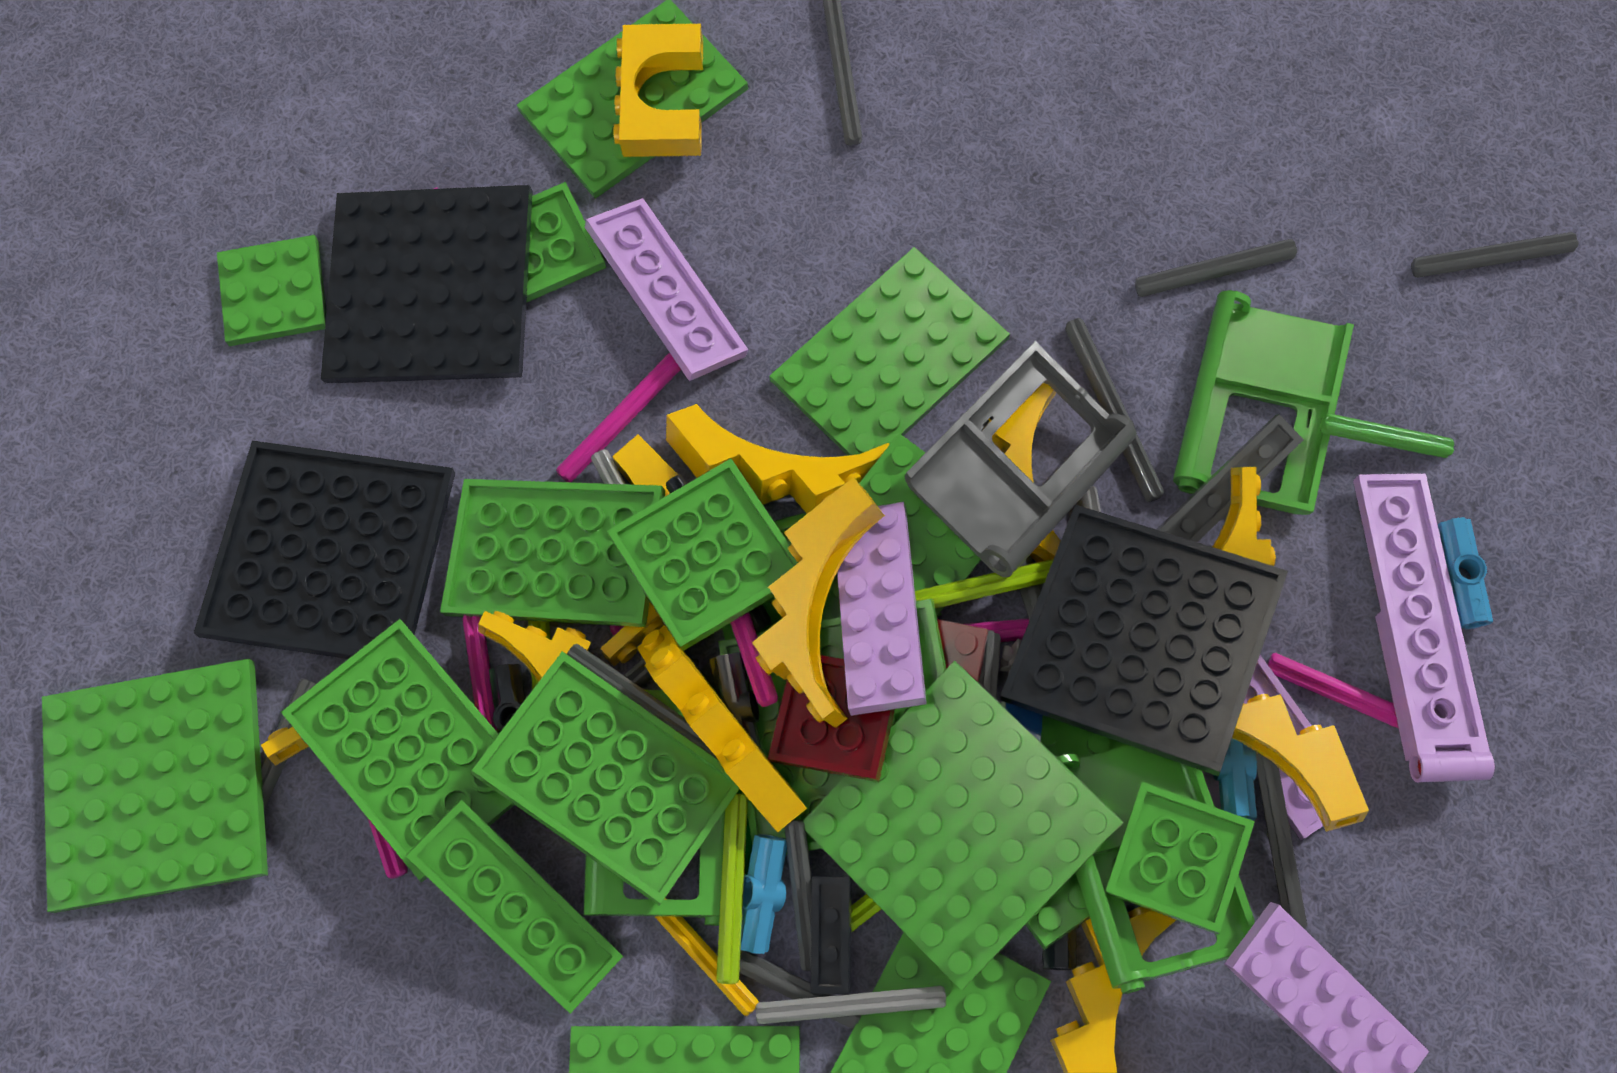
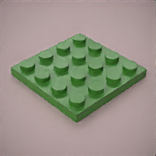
M732 459L725 461L607 530L613 544L682 651L774 597L768 587L798 563L787 549L790 544Z

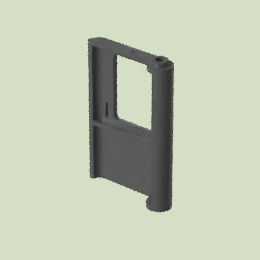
M1035 341L906 472L905 481L908 487L993 572L1002 577H1010L1136 438V430L1133 421L1129 417L1114 413L1109 415ZM1046 383L1089 424L1091 433L1042 486H1037L993 443L992 436L1041 384Z

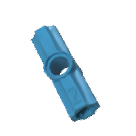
M1461 517L1440 522L1438 529L1461 628L1474 629L1493 623V618L1484 582L1487 566L1485 561L1478 555L1471 519ZM1459 567L1466 569L1471 579L1464 578L1459 572Z
M1231 739L1220 775H1213L1215 781L1219 782L1221 810L1254 821L1257 818L1253 783L1257 774L1256 753L1253 749L1234 739Z
M767 834L754 836L748 874L744 875L740 950L756 954H764L769 950L775 912L782 909L786 899V886L782 880L787 851L786 839Z

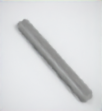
M934 986L760 1002L756 1004V1019L759 1024L943 1008L947 1003L944 987Z

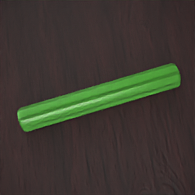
M1330 413L1321 419L1320 431L1328 435L1447 458L1454 452V440L1448 437Z

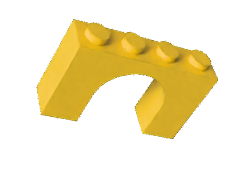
M701 24L623 25L622 38H617V57L622 58L621 66H616V85L621 87L620 95H615V113L620 115L619 124H614L615 144H620L623 157L701 156L702 124L699 109L660 110L648 106L638 97L645 81L657 73L675 70H703Z

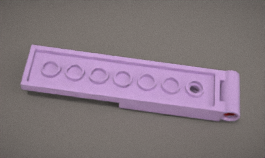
M1426 474L1358 475L1353 482L1381 612L1375 618L1405 760L1409 761L1411 777L1417 783L1490 780L1495 769L1494 759L1487 742Z

